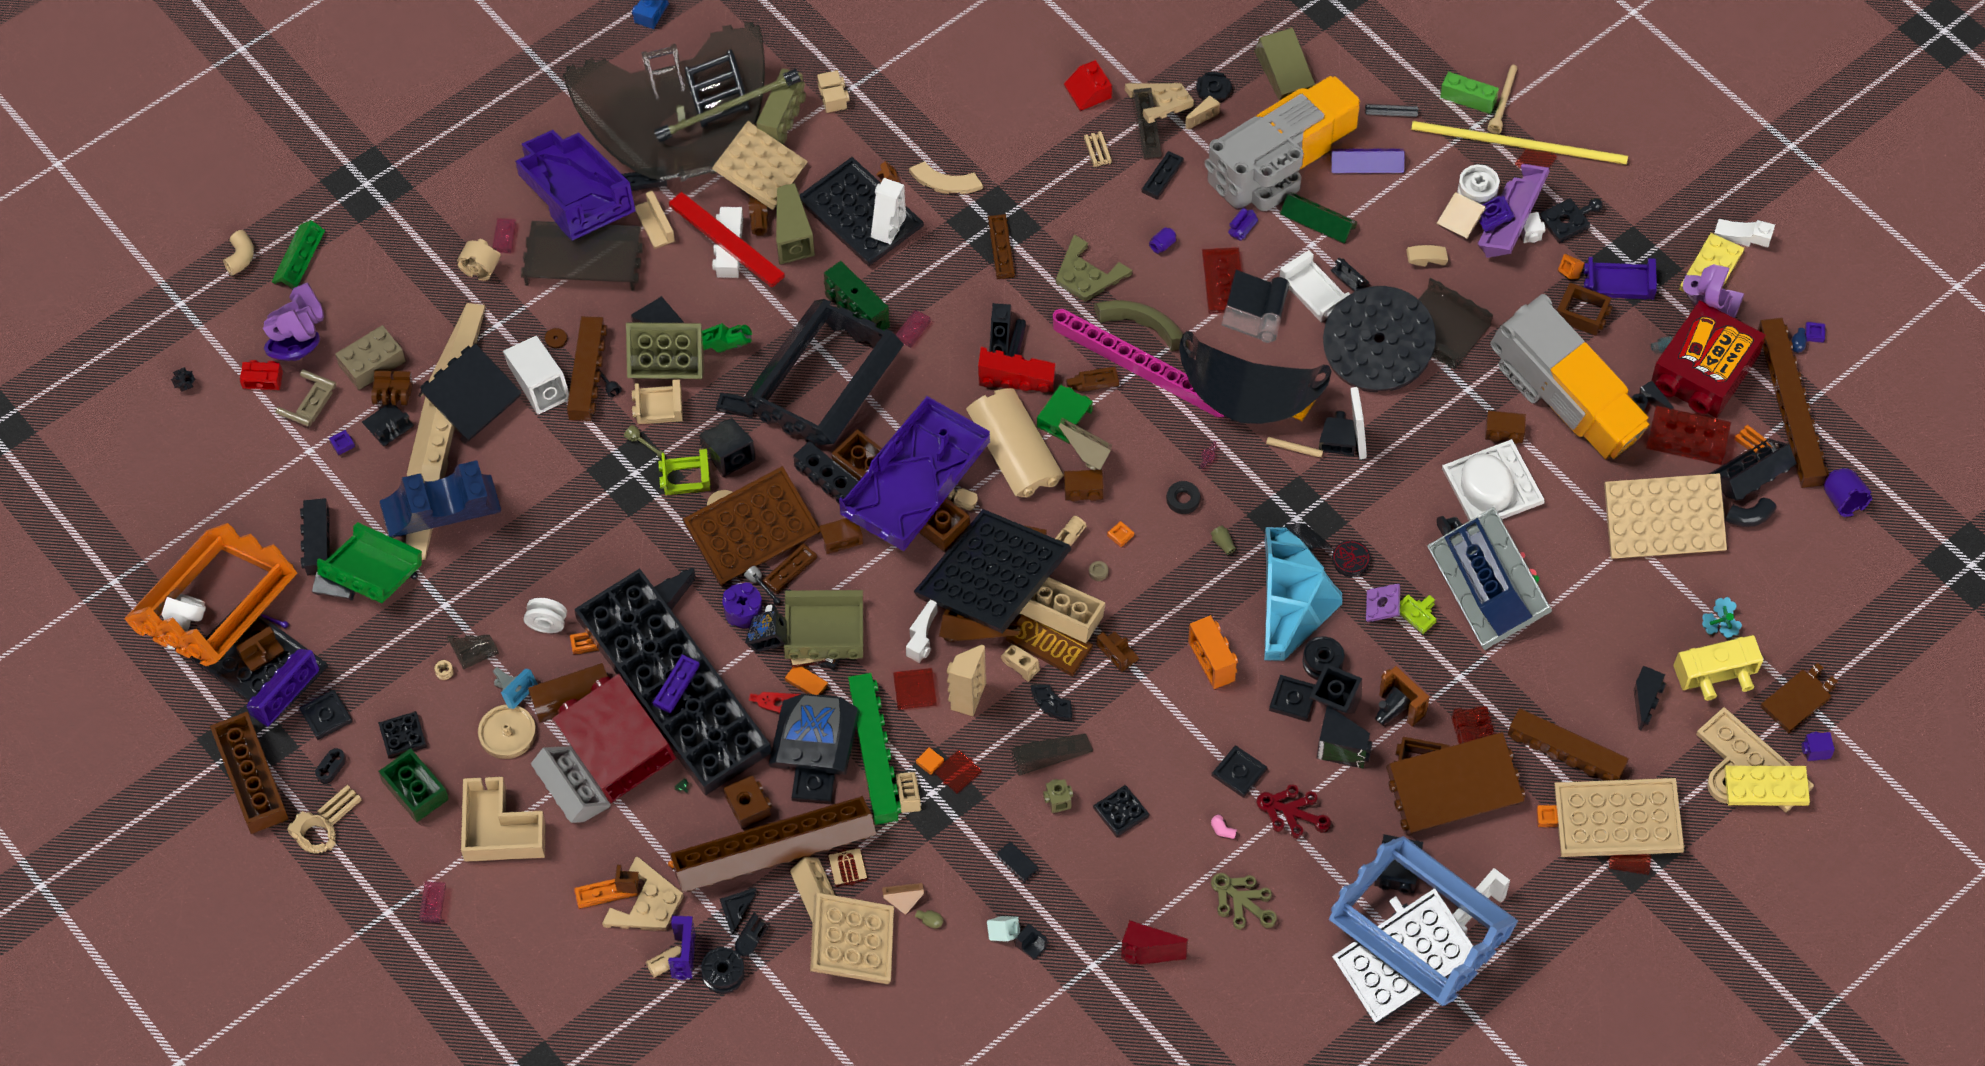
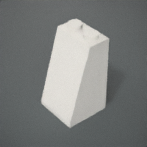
M537 335L503 351L507 365L537 415L568 401L569 391L563 372Z

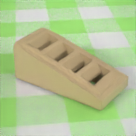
M1208 96L1186 116V128L1189 130L1219 114L1220 103L1211 96Z
M916 773L896 774L901 812L920 811V796Z

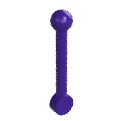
M262 613L260 614L265 619L281 625L284 629L289 626L287 621L282 622Z

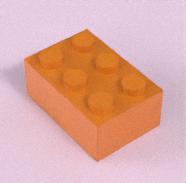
M1210 615L1189 624L1188 643L1213 689H1217L1235 681L1238 659L1234 652L1231 653L1227 638L1222 637L1218 622H1214Z

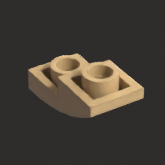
M1420 245L1406 249L1408 262L1414 265L1425 267L1428 262L1446 265L1448 262L1446 247Z

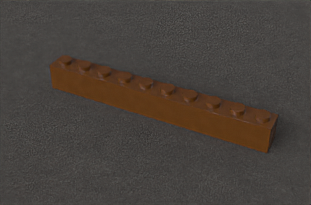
M1783 318L1760 320L1758 331L1766 334L1762 348L1787 439L1797 463L1795 467L1801 488L1823 486L1829 475L1828 468L1824 466V454L1819 449V436L1815 434V422L1810 417V404L1806 403V390L1801 385V372L1797 371V358L1795 355L1793 356V344L1788 339V326L1784 325Z

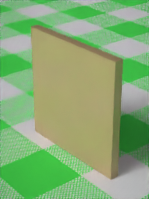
M1455 192L1437 224L1468 239L1486 207Z

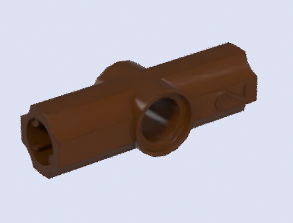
M750 195V202L748 204L751 231L756 236H763L765 233H768V208Z

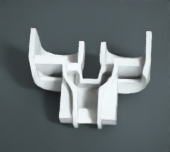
M180 594L176 599L167 597L162 611L163 619L166 620L173 617L183 630L187 632L191 621L198 622L202 620L206 609L204 606L205 602L184 594ZM170 645L167 646L168 648L175 649Z

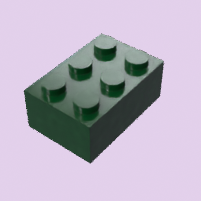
M411 748L378 771L382 783L416 823L449 800L445 787Z

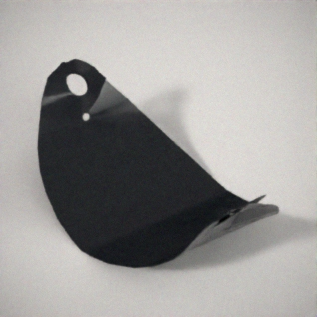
M1190 331L1182 334L1179 346L1183 368L1197 395L1218 413L1240 423L1263 424L1276 422L1298 414L1323 393L1329 384L1332 372L1330 366L1325 364L1313 369H1299L1252 363L1200 342L1193 332ZM1186 340L1191 341V343H1193V351L1187 348ZM1319 374H1326L1323 380L1315 381V377Z

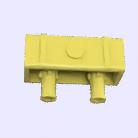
M1751 635L1678 652L1674 662V669L1682 690L1701 687L1704 699L1708 701L1717 697L1712 685L1713 683L1738 678L1743 692L1752 690L1754 685L1750 675L1758 673L1763 657L1755 636Z

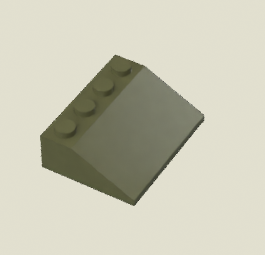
M626 322L627 378H703L704 351L701 323Z

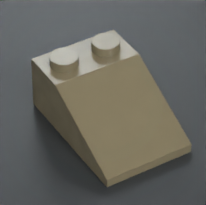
M1062 418L1059 428L1081 459L1086 462L1085 465L1092 470H1096V468L1100 470L1111 451L1112 444Z

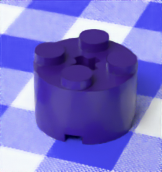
M751 583L736 584L724 591L723 609L727 622L732 626H739V628H750L752 618L763 613L760 592Z

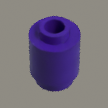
M1164 227L1151 238L1149 242L1150 248L1157 254L1164 252L1176 242V233L1171 228Z

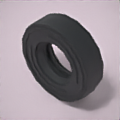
M1179 481L1172 484L1166 494L1169 508L1179 514H1189L1196 510L1201 499L1197 486L1188 481ZM1186 492L1190 495L1191 499L1186 503H1181L1177 501L1176 496L1178 493Z

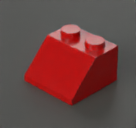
M1096 60L1079 66L1064 83V87L1080 111L1112 98V84Z

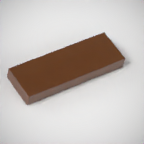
M803 543L765 577L763 583L774 593L778 594L817 559V554Z

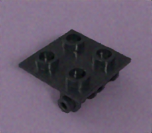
M392 402L362 421V424L383 447L414 427V424L409 420V415L406 412L403 413L396 405H392Z

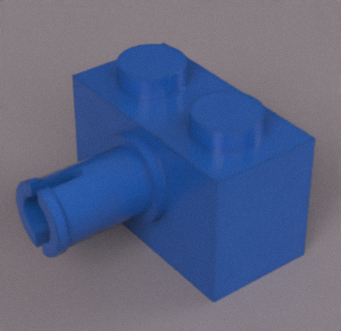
M640 0L632 10L634 23L654 29L667 8L669 1Z

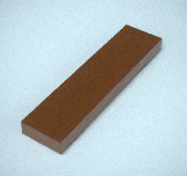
M1006 214L988 216L996 279L1015 278Z

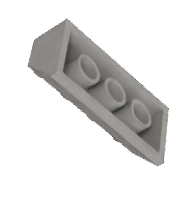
M571 746L543 747L531 762L536 774L541 778L546 789L550 791L556 803L571 823L585 822L611 806Z

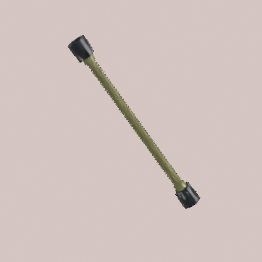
M796 68L784 73L779 81L776 80L764 87L762 86L760 89L753 90L732 101L730 100V102L728 101V103L726 102V104L724 103L709 111L707 110V112L705 111V113L703 112V114L701 113L686 121L684 120V122L682 121L671 126L666 124L654 130L659 143L672 138V135L677 131L694 123L696 124V122L698 123L702 119L704 120L717 113L719 114V112L721 113L725 109L728 110L742 102L757 97V95L759 96L772 89L774 90V88L776 89L780 85H788L789 87L801 82L800 76Z

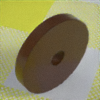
M560 328L550 329L545 334V343L551 348H560L567 342V335Z

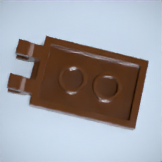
M1816 663L1808 673L1802 669L1761 703L1760 708L1789 734L1831 699L1829 692L1836 688L1835 684L1838 680L1831 676L1822 684L1817 678L1822 674L1820 671L1823 670V667Z

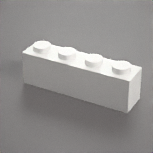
M720 207V214H716V219L742 239V207ZM714 244L716 259H713L712 268L716 270L717 278H739L740 262L720 246Z

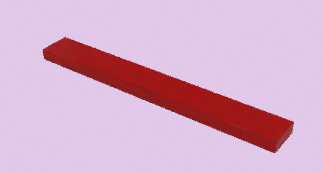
M680 192L669 202V206L771 288L785 278L784 272L683 192Z

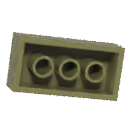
M782 68L777 80L779 81L783 74L790 70ZM798 73L801 82L789 87L788 85H780V87L772 89L757 121V129L765 132L781 144H785L787 132L792 129L793 119L795 116H798L800 104L804 103L806 93L804 92L805 82L803 81L802 73Z

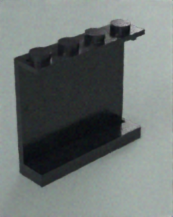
M476 343L472 347L467 346L461 352L462 355L458 359L454 357L447 364L448 367L444 371L440 369L434 374L435 378L431 382L427 380L423 383L418 395L419 397L425 395L461 433L460 440L464 444L469 442L514 403L522 393Z

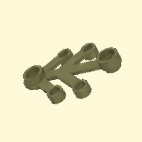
M1218 873L1212 878L1211 886L1214 891L1218 892L1219 906L1217 912L1219 916L1226 917L1230 913V907L1226 899L1227 893L1233 898L1234 928L1243 929L1245 927L1242 905L1260 919L1263 927L1271 928L1276 924V914L1272 910L1263 911L1249 900L1260 898L1261 901H1269L1272 894L1269 888L1238 891L1234 888L1235 886L1253 889L1256 885L1255 877L1249 875L1245 878H1229L1224 873ZM1251 880L1253 884L1249 885L1246 881ZM1223 882L1225 885L1219 886L1218 883ZM1262 893H1268L1269 896L1264 897ZM1221 908H1226L1227 911H1226V912H1221L1220 909H1221ZM1270 919L1272 922L1266 923L1264 920ZM1241 920L1243 923L1238 925L1236 921Z

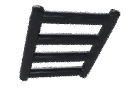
M728 50L727 54L690 68L688 66L684 68L697 115L703 114L704 106L735 94H739V97L746 94L733 50ZM729 61L730 71L700 83H695L694 74ZM734 77L736 87L700 100L699 90ZM742 102L728 110L725 109V111L719 112V114L717 113L707 119L700 120L701 127L704 128L707 126V123L743 109L744 111L750 110L749 102Z

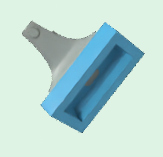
M498 667L493 670L497 677L494 685L503 689L501 694L507 707L510 709H514L529 694L528 687L537 685L531 669H524L515 677L505 674Z

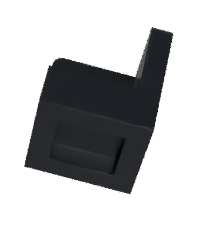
M1028 924L1016 937V947L1031 959L1036 960L1048 947V939Z

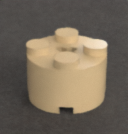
M483 239L468 241L457 259V262H459L458 267L470 277L476 275L479 276L478 280H488L501 254L488 246L487 241Z

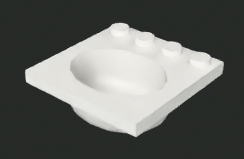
M1512 439L1442 465V470L1469 521L1492 507L1496 509L1501 519H1505L1544 504V498Z

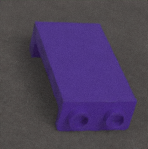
M1589 257L1588 262L1584 264V274H1587V278L1584 279V288L1611 298L1655 299L1657 291L1656 259L1648 258L1647 265L1593 263V257Z

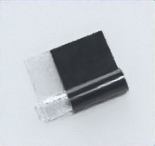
M1235 270L1221 325L1258 338L1266 343L1275 341L1289 289V281L1282 277H1275L1269 282Z

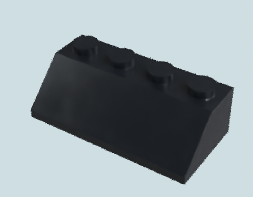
M1767 438V440L1760 442L1759 445H1755L1754 448L1745 451L1709 474H1720L1721 491L1727 498L1741 500L1748 493L1760 489L1761 485L1766 482L1773 481L1779 474L1789 471L1797 463L1790 444Z

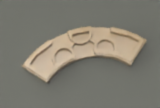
M925 161L909 168V172L919 183L933 188L940 193L967 194L983 189L982 183L974 172L963 176L945 175L932 169Z

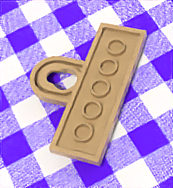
M1724 707L1696 733L1699 738L1724 759L1712 770L1707 782L1710 794L1719 802L1728 804L1726 786L1723 785L1725 766H1792ZM1808 780V789L1811 791L1814 784ZM1794 805L1777 806L1787 813Z

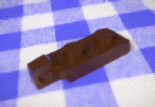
M1115 366L1082 371L1075 375L1074 378L1066 379V387L1080 392L1119 386L1120 383Z

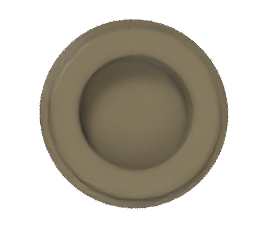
M1102 561L1093 562L1089 567L1090 577L1095 581L1106 579L1108 576V566Z

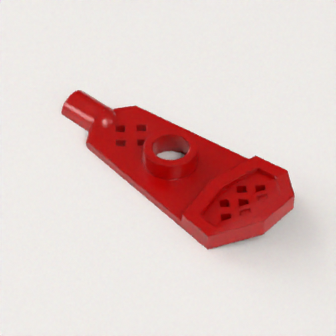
M762 692L760 695L750 693L749 701L757 702L761 708L780 713L781 706H775L776 701L783 702V700L800 694Z

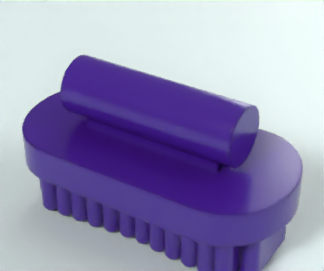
M1242 208L1229 224L1231 227L1228 231L1230 236L1240 241L1244 239L1258 222L1256 213L1253 210L1247 211L1245 208Z

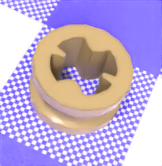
M446 660L439 661L435 665L436 676L441 680L450 679L453 675L451 663ZM447 668L448 671H443L441 673L440 669Z

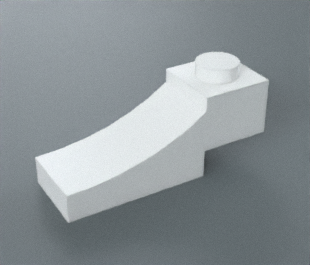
M1719 219L1714 234L1733 243L1748 247L1750 243L1769 247L1775 225L1759 220L1757 222L1743 223Z
M931 599L910 627L911 640L906 646V656L918 663L923 658H927L931 651L930 640L927 638L930 625L937 614V603Z

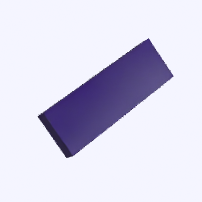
M682 654L653 701V705L671 714L700 663Z

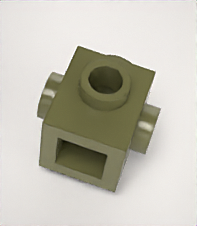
M1054 779L1046 783V791L1043 792L1045 803H1049L1051 812L1055 813L1071 809L1073 792L1071 786H1067L1066 780Z

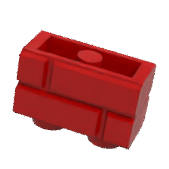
M256 360L242 362L240 373L242 389L280 390L283 376L281 364L275 361L263 363Z

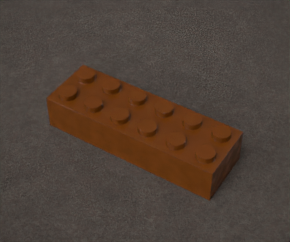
M248 711L211 725V731L250 833L253 834L289 820Z

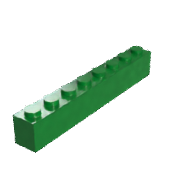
M872 673L850 676L848 681L852 704L860 711L857 731L874 823L877 825L899 821L898 813L902 812L900 801L895 800V796L898 795L896 783L892 784L891 779L895 778L893 766H889L888 763L891 760L890 748L886 749L885 743H888L887 732L882 731V726H885L884 716L879 714L878 710L882 707L880 697H876L875 694L878 691L877 680L872 679Z

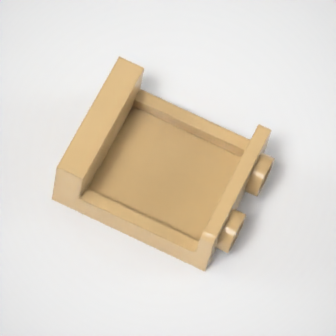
M672 380L673 386L641 389L639 388V383L635 384V390H632V401L636 402V406H632L633 417H637L638 424L683 421L680 380Z

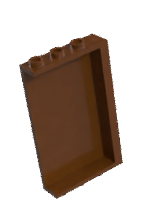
M1503 732L1389 763L1386 766L1390 779L1388 781L1391 793L1394 792L1396 798L1394 805L1396 811L1401 814V828L1403 831H1406L1407 835L1524 802L1525 791L1519 785V772L1513 766V753L1507 747Z

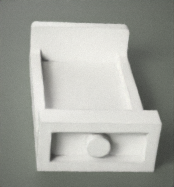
M1308 250L1280 268V277L1289 281L1290 291L1322 323L1328 319L1336 305L1350 295V293L1344 294L1313 262L1314 255Z
M1493 868L1477 886L1476 890L1488 899L1492 896L1501 903L1506 897L1510 880ZM1458 908L1453 916L1464 933L1467 934L1468 929L1465 925L1472 917L1461 908Z

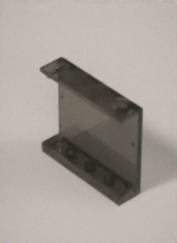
M1430 278L1427 290L1418 300L1429 311L1435 326L1436 345L1432 357L1455 370L1490 327L1493 314L1487 309L1476 305L1472 300L1459 295L1455 290H1451L1441 282Z

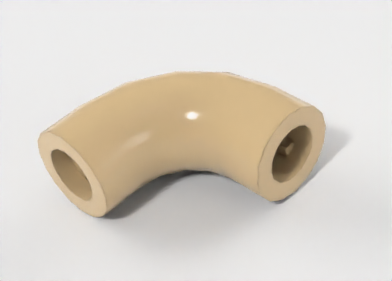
M239 230L230 237V242L236 251L233 255L223 260L224 266L231 276L246 268L253 258L254 246L244 230Z

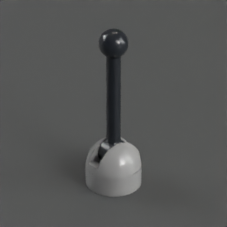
M756 566L749 568L744 574L747 580L753 583L758 582L773 599V603L776 605L780 604L781 599L776 597L760 580L761 571Z

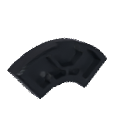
M1050 684L1031 685L1032 697L1036 705L1044 713L1055 719L1072 721L1071 700H1064L1056 696Z

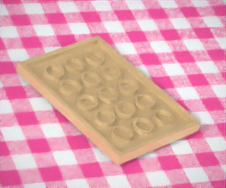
M1720 474L1604 482L1611 559L1727 550Z
M1676 778L1555 783L1561 857L1684 852Z

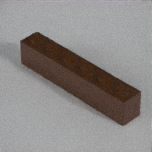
M581 316L567 405L569 420L591 421L592 414L596 413L594 399L598 398V387L596 386L597 383H600L601 372L598 371V368L603 366L601 352L605 351V340L603 339L604 336H607L608 326L604 324L603 317Z
M1519 708L1507 735L1516 742H1522L1533 750L1544 752L1550 758L1559 759L1568 766L1576 767L1587 775L1598 777L1602 781L1620 780L1629 758L1521 708Z

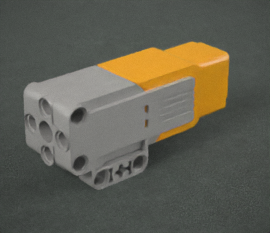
M1328 76L1309 89L1301 88L1221 138L1210 142L1209 158L1204 162L1208 170V183L1234 208L1240 209L1252 202L1261 211L1270 210L1283 202L1287 194L1297 193L1300 190L1301 175L1298 172L1300 169L1329 152L1332 148V143L1357 128L1359 98L1336 76Z
M1541 294L1528 305L1525 304L1519 308L1513 317L1501 325L1495 333L1490 344L1492 349L1501 358L1498 365L1502 373L1529 402L1536 403L1539 399L1543 398L1577 436H1584L1605 460L1610 456L1613 459L1618 457L1634 444L1649 427L1650 424L1647 422L1649 417L1630 398L1626 385L1552 307L1551 300L1545 294Z

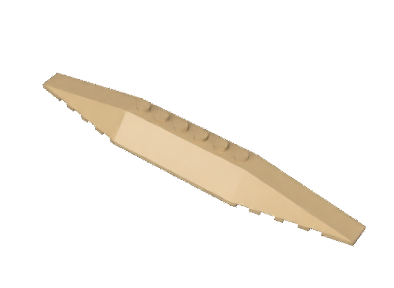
M466 304L429 382L435 378L434 374L440 369L444 371L448 367L447 364L454 357L458 359L462 355L461 352L467 346L472 347L475 343L477 344L485 305ZM426 397L407 476L421 473L424 481H435L445 478L448 466L447 458L455 427ZM433 528L406 534V544L421 550L422 560L426 559Z

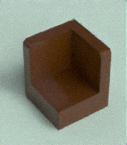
M617 865L615 876L617 893H638L639 872L622 871V866Z

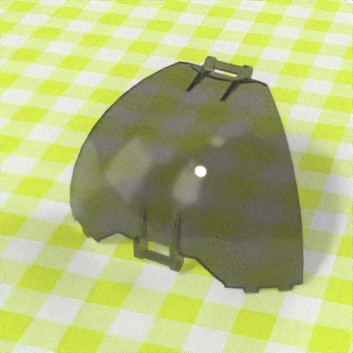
M745 22L743 28L733 29L732 25L722 26L723 31L710 33V37L695 57L680 61L677 45L672 44L668 48L641 52L645 70L630 73L608 62L606 59L595 62L593 58L585 60V65L576 68L575 65L566 67L567 72L563 73V77L572 102L586 127L612 156L627 167L653 179L668 180L680 177L681 182L687 181L688 178L708 173L715 174L717 172L712 169L715 163L747 121L756 125L763 94L748 100L750 107L748 111L743 109L707 123V126L704 128L701 127L698 121L696 124L694 123L677 131L672 135V138L659 143L654 130L666 124L671 126L678 123L677 105L684 106L686 120L697 115L684 68L688 66L692 68L727 54L728 50H733L746 94L758 88L760 89L762 86L764 87L765 57L760 25L754 26L753 22ZM669 54L673 55L675 65L651 70L649 59ZM729 61L694 74L695 83H700L730 71ZM734 77L699 90L700 100L736 87ZM735 94L733 96L727 97L715 103L704 106V113L705 111L707 112V110L709 111L719 105H722L724 103L726 104V102L728 103V101L730 102V100L732 101L738 98L739 94Z

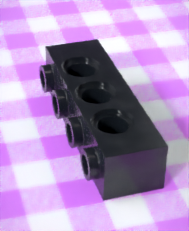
M810 441L793 455L796 470L800 473H805L809 480L821 486L826 494H831L838 504H840V497L844 499L859 482Z

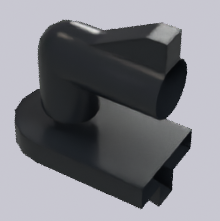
M1439 516L1436 520L1443 536L1453 531L1451 526L1456 529L1463 525L1457 517L1446 519L1444 516Z

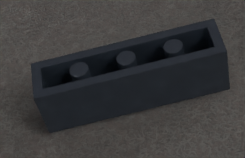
M326 498L303 500V508H300L301 519H303L300 530L301 535L304 536V540L301 541V551L304 552V557H301L302 569L305 568L307 576L316 575L317 560L319 558L326 561L330 557V515Z

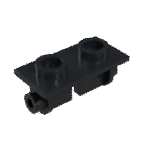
M1338 258L1335 261L1337 265L1331 269V272L1354 292L1363 289L1370 283L1363 275L1349 265L1344 258Z

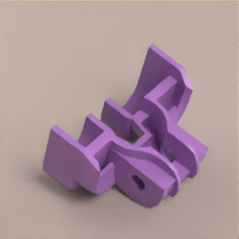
M1713 264L1703 269L1701 276L1686 275L1683 281L1682 288L1693 305L1696 306L1700 300L1733 318L1736 317L1744 297V293L1722 289L1729 272L1728 267Z
M307 282L293 288L289 297L292 302L285 304L267 316V319L264 321L263 330L270 339L281 341L294 336L298 341L304 342L315 337L314 324L323 321L324 312L319 300Z

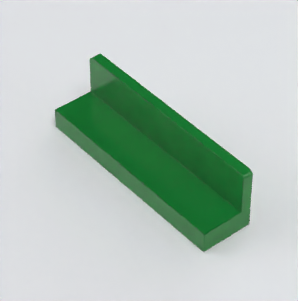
M312 220L298 227L272 280L273 284L282 281L291 289L298 287L325 232L323 228Z

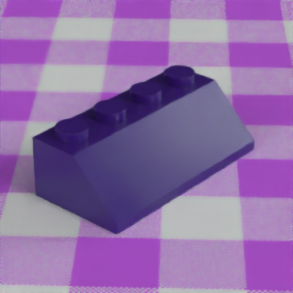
M298 649L288 657L287 662L282 668L277 669L271 680L266 682L260 692L249 700L247 709L252 717L269 727L318 673L319 667L313 651Z

